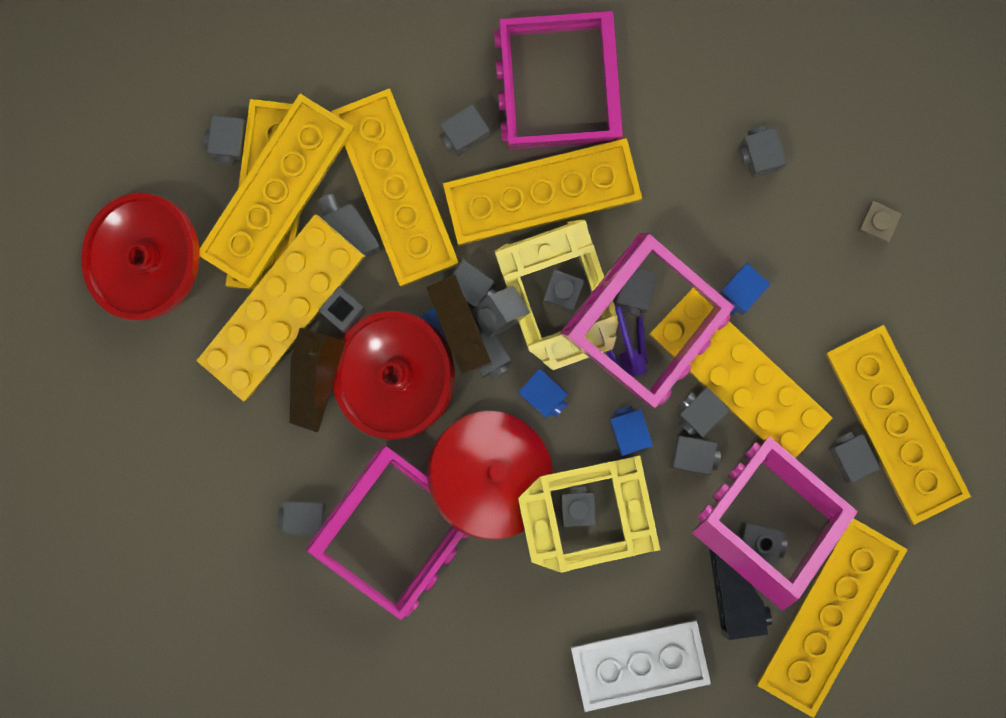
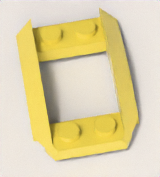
M586 220L569 221L567 225L510 245L506 243L494 251L506 287L514 286L530 311L528 315L519 321L528 349L552 370L589 357L564 338L560 332L541 337L520 277L579 256L592 293L604 278L587 228ZM613 300L584 336L603 353L612 350L616 340L618 320Z
M640 456L541 476L518 498L532 563L562 573L660 550ZM611 478L624 540L563 554L550 491Z

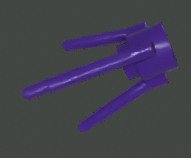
M616 306L615 311L626 352L619 354L620 361L613 350L606 351L611 360L632 377L647 373L645 364L649 362L645 349L643 318L641 316L637 317L638 350H633L622 308Z

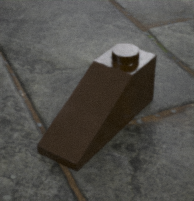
M456 275L427 286V292L461 375L465 376L491 365L492 362Z
M299 328L290 361L291 424L319 432L346 341Z

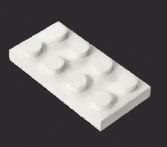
M697 620L571 647L585 712L711 684Z

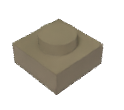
M872 201L858 231L888 244L902 214Z

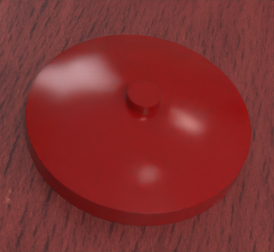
M131 193L114 199L105 205L94 217L88 227L82 245V273L91 296L104 310L114 316L127 320L147 321L168 314L185 299L194 284L200 258L197 234L185 212L166 198L148 193Z
M385 311L365 317L345 334L342 340L346 341L333 382V391L341 411L355 427L368 435L381 439H404L424 432L438 421L446 410L453 394L455 366L446 340L431 323L411 313Z
M497 411L472 413L447 427L435 442L427 467L430 495L441 516L456 530L481 540H501L525 531L518 498L539 477L553 474L548 450L539 435L522 420Z

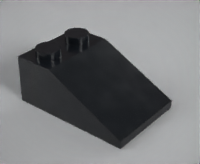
M709 548L721 635L728 640L768 635L767 627L772 626L769 606L765 607L763 600L751 583Z

